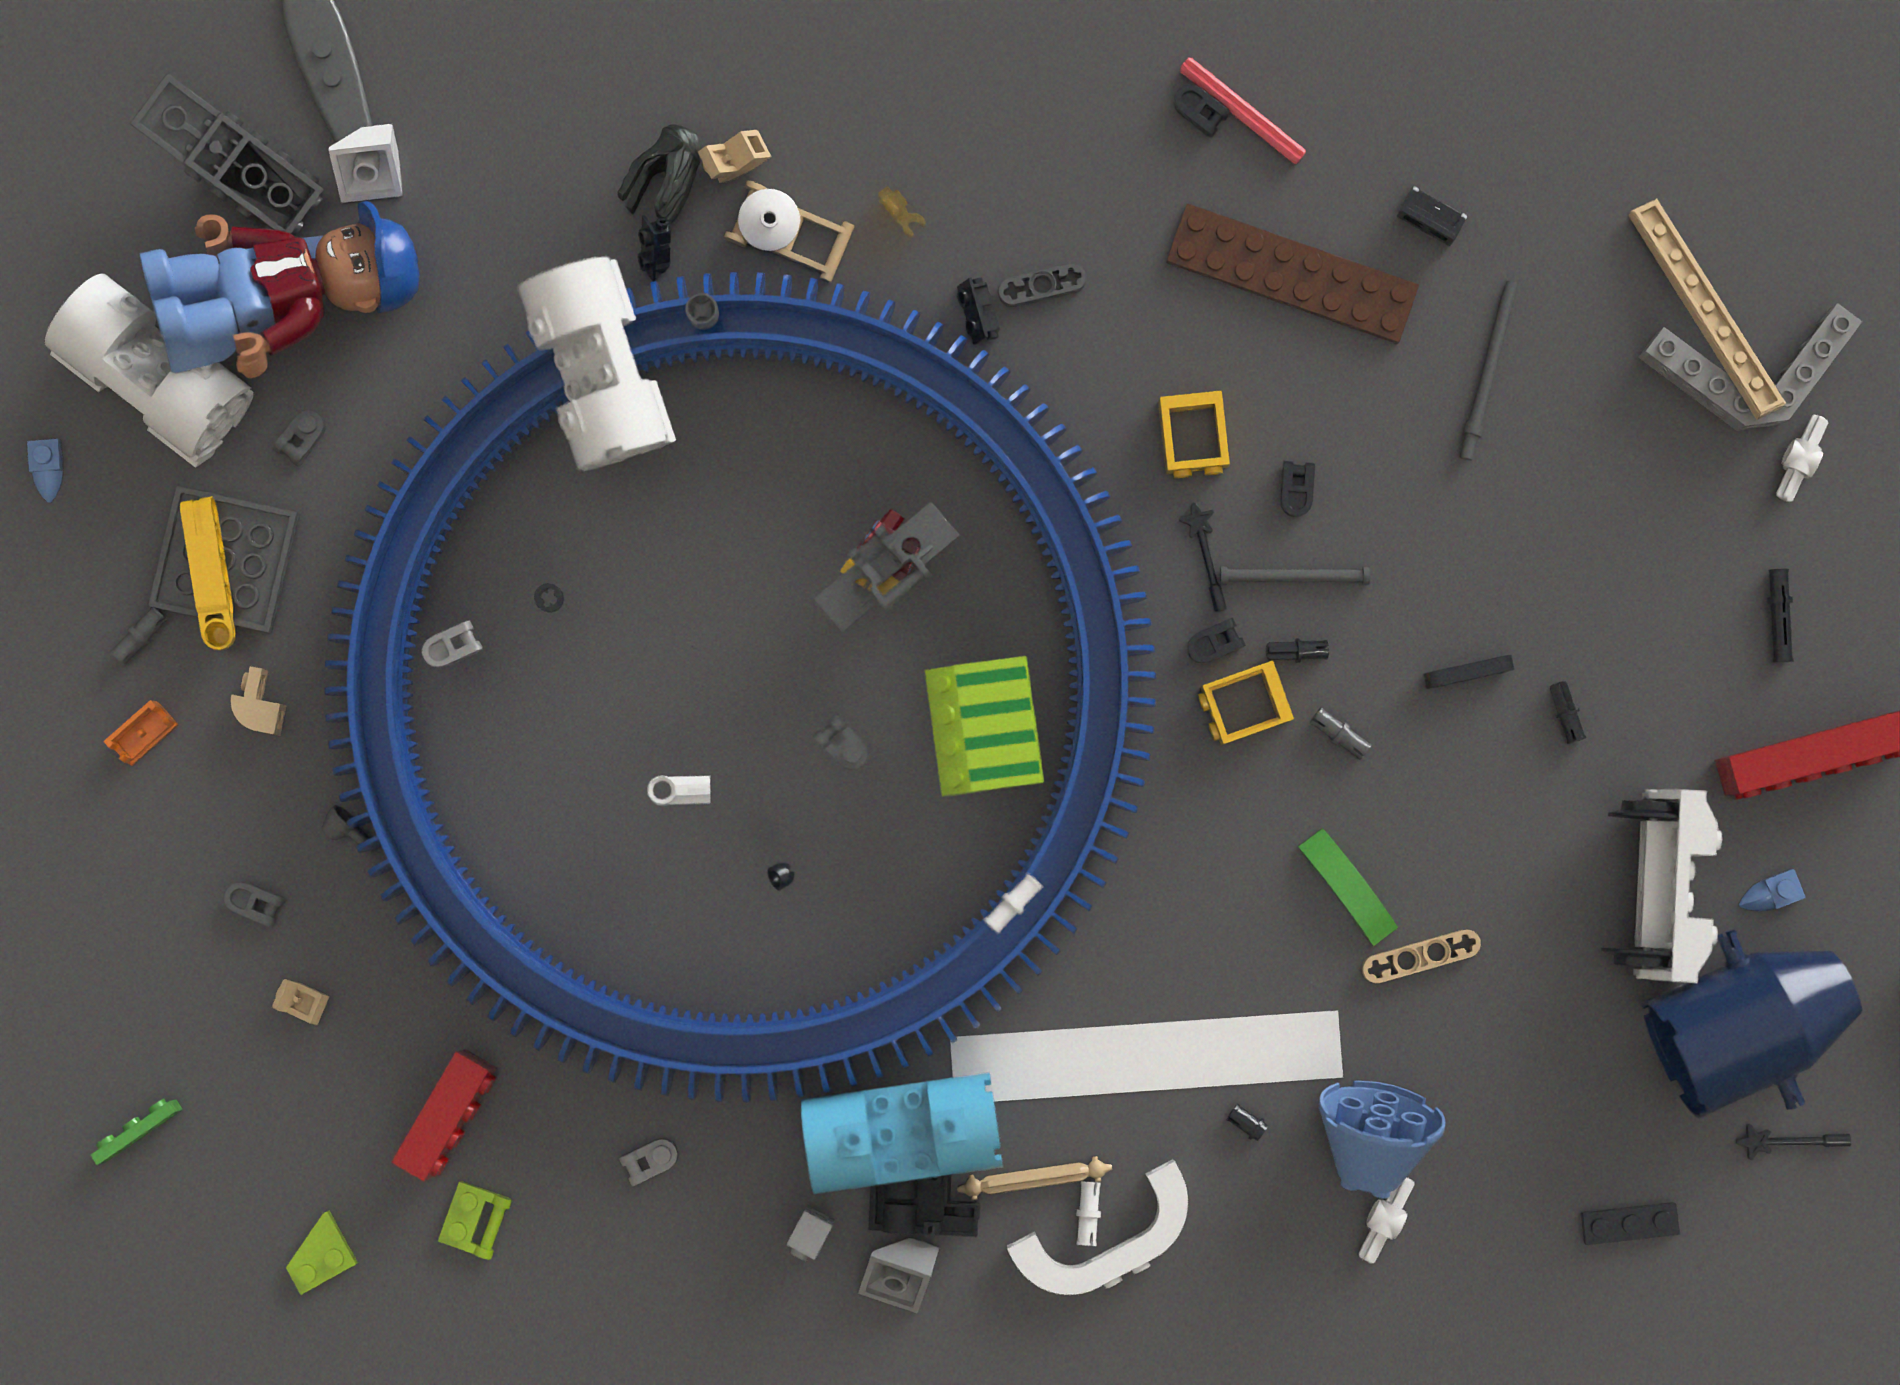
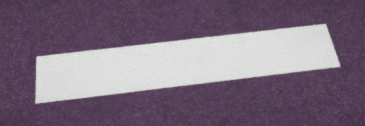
M1338 1010L959 1036L956 1042L952 1043L950 1041L953 1077L990 1072L991 1085L985 1086L986 1092L992 1091L994 1102L1343 1078Z

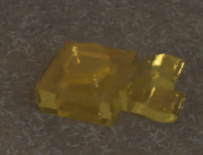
M886 186L878 193L879 201L895 221L902 226L903 232L907 237L912 238L914 236L912 230L908 227L911 222L916 221L922 228L926 227L925 219L920 214L907 212L905 206L908 203L898 190L892 192Z

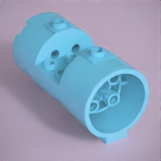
M990 1072L801 1099L805 1148L813 1193L819 1194L1003 1167L1002 1156L995 1155L994 1149L1000 1148L993 1093L992 1091L986 1092L985 1086L991 1085Z

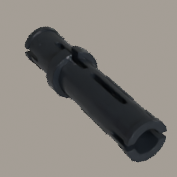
M1789 569L1768 570L1770 597L1767 598V603L1771 604L1773 663L1794 662L1790 603H1793V596L1789 595Z

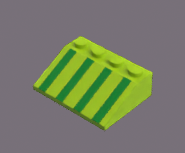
M1026 656L925 670L942 796H956L1044 782Z

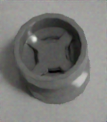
M697 293L691 296L686 303V314L694 327L705 330L713 327L718 321L719 310L715 300L710 295Z

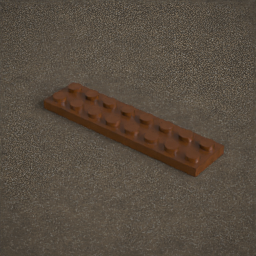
M1188 203L1166 263L1396 344L1400 342L1419 288V284Z

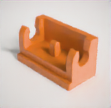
M150 700L103 742L120 755L119 759L122 762L133 766L179 724L159 702Z

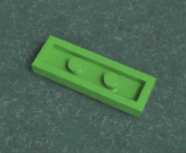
M165 1099L158 1101L148 1108L151 1114L142 1120L139 1117H135L123 1125L124 1132L116 1138L111 1134L96 1144L98 1150L90 1155L96 1165L106 1163L182 1111L183 1109L176 1099L168 1102Z

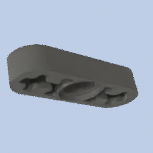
M1068 263L1009 277L1003 280L999 286V299L1008 307H1017L1076 293L1085 285L1086 272L1081 265ZM1068 271H1073L1074 275H1080L1081 278L1077 279L1075 286H1071L1070 281L1060 283L1061 289L1056 290V279L1053 274H1059L1058 280L1066 278ZM1039 277H1046L1051 282V289L1046 293H1039L1034 289V281ZM1029 280L1028 289L1032 296L1026 297V291L1017 293V299L1012 300L1010 295H1004V292L1008 291V285H1013L1015 289L1025 287L1023 281Z

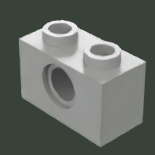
M807 1205L788 1240L787 1246L791 1247L790 1253L804 1261H807L808 1257L815 1260L833 1226L834 1219Z

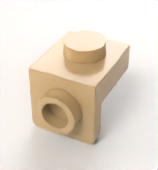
M284 979L276 992L272 1008L289 1013L307 1023L318 1025L330 996L305 984Z

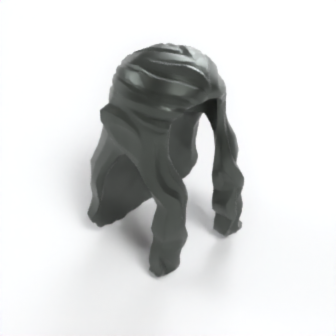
M671 124L662 128L656 143L632 162L628 174L624 177L621 187L617 191L618 198L622 201L627 199L631 191L626 205L629 212L635 213L650 179L654 175L666 170V176L656 196L654 208L656 217L666 218L672 224L688 199L696 177L697 168L701 162L698 151L703 148V145L698 135L686 127L677 124ZM658 157L656 160L650 162L649 164H647V165L645 166V164H646L647 161H650V160H652V159Z

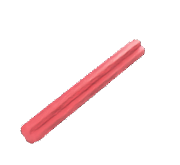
M1189 57L1182 64L1180 72L1223 104L1235 117L1293 164H1297L1303 158L1306 152L1303 147L1193 58Z

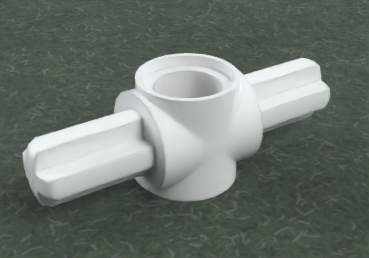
M1812 415L1801 439H1793L1789 444L1781 462L1786 472L1776 492V496L1781 500L1792 502L1803 478L1812 477L1817 470L1823 456L1822 449L1818 445L1828 425V421L1824 417Z
M1406 1178L1396 1190L1391 1191L1390 1197L1386 1198V1200L1378 1199L1373 1205L1366 1220L1367 1227L1371 1230L1359 1251V1257L1363 1260L1375 1263L1387 1238L1395 1239L1400 1233L1407 1218V1213L1402 1208L1414 1187L1413 1180Z

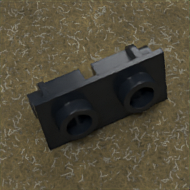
M642 215V229L638 231L641 243L638 263L641 270L646 271L653 282L656 281V272L664 273L670 267L671 248L668 244L671 243L672 226L666 218H658L655 222L650 223L646 216Z
M982 278L966 279L957 286V299L960 306L963 307L966 317V331L971 336L973 345L978 344L985 338L987 340L998 338L1000 327L995 311L983 310L984 306L992 304L987 283H983Z

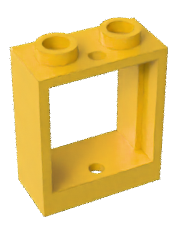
M1222 390L1160 397L1158 406L1166 474H1173L1174 478L1191 477L1194 471H1204V475L1222 474L1223 468H1228L1230 464ZM1214 408L1219 457L1175 462L1170 412Z
M1273 660L1202 685L1200 687L1202 693L1197 694L1203 712L1209 711L1212 722L1208 723L1212 738L1214 741L1219 740L1221 745L1294 719ZM1261 674L1276 718L1227 735L1212 691Z

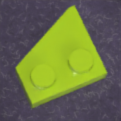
M330 1210L322 1214L286 1267L300 1295L358 1263Z

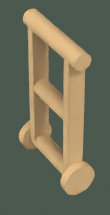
M749 180L746 181L744 186L749 190L747 197L756 191L768 189ZM798 208L800 225L795 238L784 248L770 252L821 272L820 279L831 283L854 225L843 221L842 226ZM737 219L733 231H725L723 238L735 245L746 247L748 242L740 232ZM804 220L838 233L825 265L791 252Z

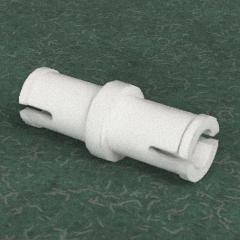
M1027 874L1010 894L1005 893L1002 896L1003 901L984 921L999 934L1017 913L1020 915L1024 911L1023 907L1043 887L1031 875Z
M1081 1181L1080 1209H1076V1216H1079L1077 1245H1097V1219L1101 1218V1211H1098L1100 1182Z

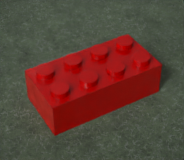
M466 1049L455 1052L391 1163L422 1181L441 1175L450 1160L446 1157L448 1151L454 1147L457 1148L466 1133L462 1130L465 1122L468 1123L469 1120L472 1121L482 1105L478 1103L481 1095L489 1093L498 1077L493 1074L497 1067Z

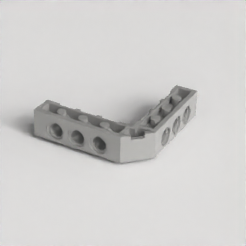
M1838 303L1829 308L1817 323L1819 325L1817 330L1807 341L1802 343L1799 347L1801 351L1793 362L1781 371L1783 375L1775 384L1786 404L1783 408L1758 420L1754 417L1729 375L1665 327L1653 336L1638 358L1736 431L1777 426L1792 417L1863 321Z

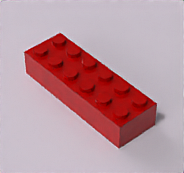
M1900 711L1716 759L1715 763L1724 795H1735L1736 800L1762 794L1761 788L1765 787L1766 792L1792 786L1791 780L1795 779L1797 784L1823 778L1821 774L1823 771L1825 775L1853 770L1852 763L1855 764L1856 768L1883 762L1882 755L1885 756V760L1900 757Z

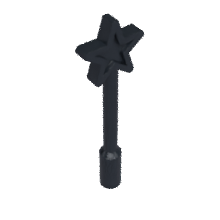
M1192 503L1191 515L1181 517L1180 522L1190 525L1191 538L1196 533L1198 534L1210 581L1209 591L1214 611L1226 610L1227 607L1222 588L1216 578L1205 532L1212 533L1213 531L1207 520L1213 515L1214 510L1201 512L1197 504Z
M1751 1124L1746 1125L1747 1137L1736 1140V1144L1747 1147V1157L1750 1160L1754 1159L1758 1151L1770 1154L1771 1150L1768 1146L1773 1145L1851 1146L1850 1134H1824L1822 1137L1768 1138L1771 1131L1764 1130L1757 1133Z

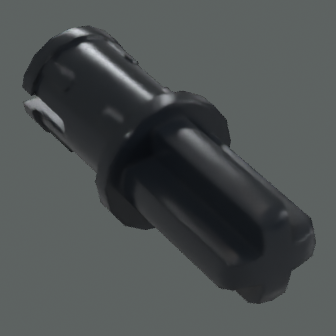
M1296 638L1294 642H1269L1266 645V657L1269 661L1295 660L1296 663L1307 659L1327 660L1329 648L1326 649L1329 644L1328 640L1301 641L1300 638Z
M1561 681L1552 684L1550 691L1558 712L1555 716L1560 718L1567 744L1586 739L1577 713L1580 710L1575 707L1567 682Z

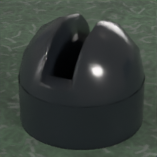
M787 863L775 864L767 870L768 879L776 890L780 891L794 881L795 872L789 871L791 866Z

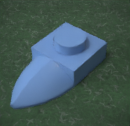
M61 440L27 441L29 472L33 475L38 492L48 503H51L60 489L63 478Z
M1789 869L1753 885L1744 894L1739 906L1751 911H1767L1781 908L1806 897L1795 869Z

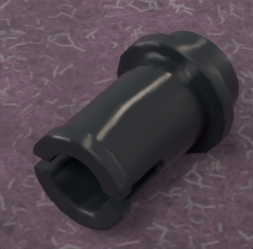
M1238 1103L1226 1119L1248 1134V1139L1250 1140L1254 1138L1258 1141L1268 1127L1264 1123L1265 1119L1261 1118L1259 1120Z

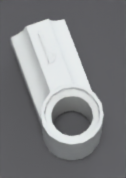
M658 776L651 780L648 786V794L652 802L659 806L710 804V776ZM662 782L669 784L672 789L670 796L663 800L656 798L653 794L654 787Z

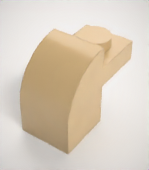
M758 130L741 131L724 144L706 145L698 151L704 170L710 175L711 179L718 178L720 183L733 180L753 170L771 157Z
M250 666L249 672L244 673L241 683V690L245 691L244 697L231 695L233 714L248 729L280 736L286 705L263 701L268 670Z

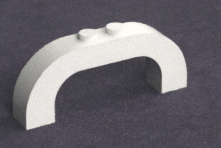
M1172 1159L1145 1173L1157 1197V1212L1150 1226L1141 1233L1083 1263L1065 1265L1053 1260L1045 1252L1034 1231L1007 1245V1250L1017 1268L1029 1281L1049 1292L1064 1295L1089 1292L1102 1285L1107 1289L1122 1281L1121 1275L1131 1270L1136 1274L1147 1269L1150 1266V1260L1161 1255L1174 1243L1186 1220L1188 1195L1184 1179L1177 1164Z

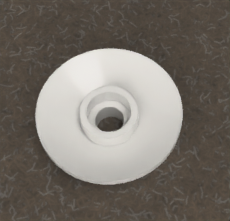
M763 189L754 192L743 202L738 215V224L742 236L750 245L764 251H775L784 248L795 238L800 225V215L796 204L788 195L775 189ZM772 213L775 216V222L772 224L766 223L764 215Z

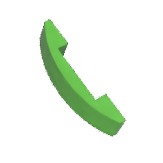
M1323 828L1298 846L1315 871L1321 875L1353 917L1354 922L1372 946H1375L1398 928L1373 890Z

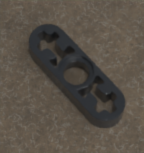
M1505 655L1424 673L1423 675L1426 688L1431 689L1515 670L1512 655Z

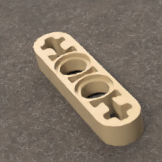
M1467 929L1458 930L1371 955L1363 961L1361 971L1364 978L1369 982H1386L1470 958L1480 950L1481 940L1474 931ZM1462 935H1465L1467 939H1473L1474 944L1469 946V952H1466L1464 948L1454 949L1453 952L1456 956L1451 957V948L1446 939L1451 938V944L1461 942ZM1433 943H1439L1444 948V956L1439 961L1431 960L1427 954L1428 947ZM1406 951L1410 952L1415 960L1414 965L1408 970L1399 967L1397 961L1398 956ZM1391 955V964L1396 971L1395 974L1391 975L1390 968L1380 971L1381 977L1376 978L1375 974L1368 973V969L1372 967V961L1376 960L1377 964L1381 965L1389 963L1386 956Z

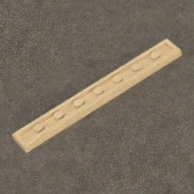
M1655 199L1632 210L1628 216L1756 420L1783 408L1786 402L1659 201Z

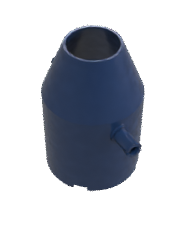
M1725 931V937L1722 933L1717 936V941L1726 959L1725 966L1698 977L1697 983L1687 982L1642 1003L1643 1009L1648 1007L1649 1013L1643 1017L1651 1042L1670 1082L1677 1080L1684 1093L1679 1095L1680 1099L1697 1118L1706 1116L1773 1085L1778 1086L1786 1109H1796V1102H1798L1799 1106L1805 1104V1099L1802 1097L1795 1079L1797 1074L1811 1069L1862 1013L1857 989L1847 969L1832 951L1764 952L1746 955L1742 950L1736 931Z

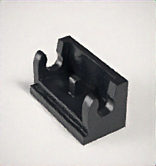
M1414 185L1396 217L1451 246L1468 215L1465 213L1461 214L1420 191V188Z

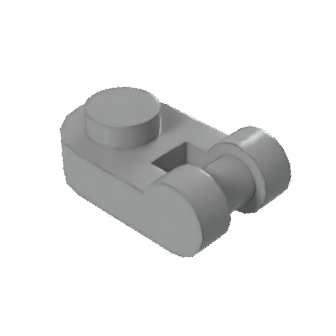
M466 621L430 637L423 645L422 654L428 664L433 667L442 668L482 651L483 648L480 641H476L472 631L474 628L471 621ZM460 637L464 646L456 650L452 639Z
M662 1138L620 1157L619 1160L622 1167L626 1166L631 1176L628 1179L633 1187L671 1168L678 1159V1150L672 1141ZM645 1156L650 1167L642 1171L637 1160Z

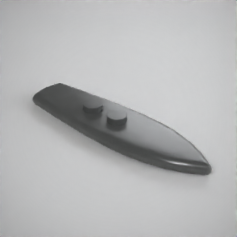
M282 0L285 26L293 53L334 142L337 143L361 127L373 126L353 46L335 1Z

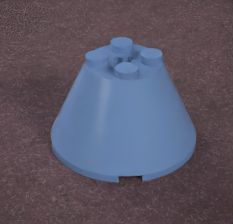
M1359 1080L1353 1081V1085L1340 1088L1339 1083L1327 1087L1320 1095L1319 1109L1337 1173L1341 1178V1186L1347 1190L1359 1189L1371 1192L1379 1198L1390 1197L1391 1191L1396 1190L1442 1136L1446 1121L1441 1110L1438 1107L1432 1110L1425 1105L1426 1098L1391 1084Z

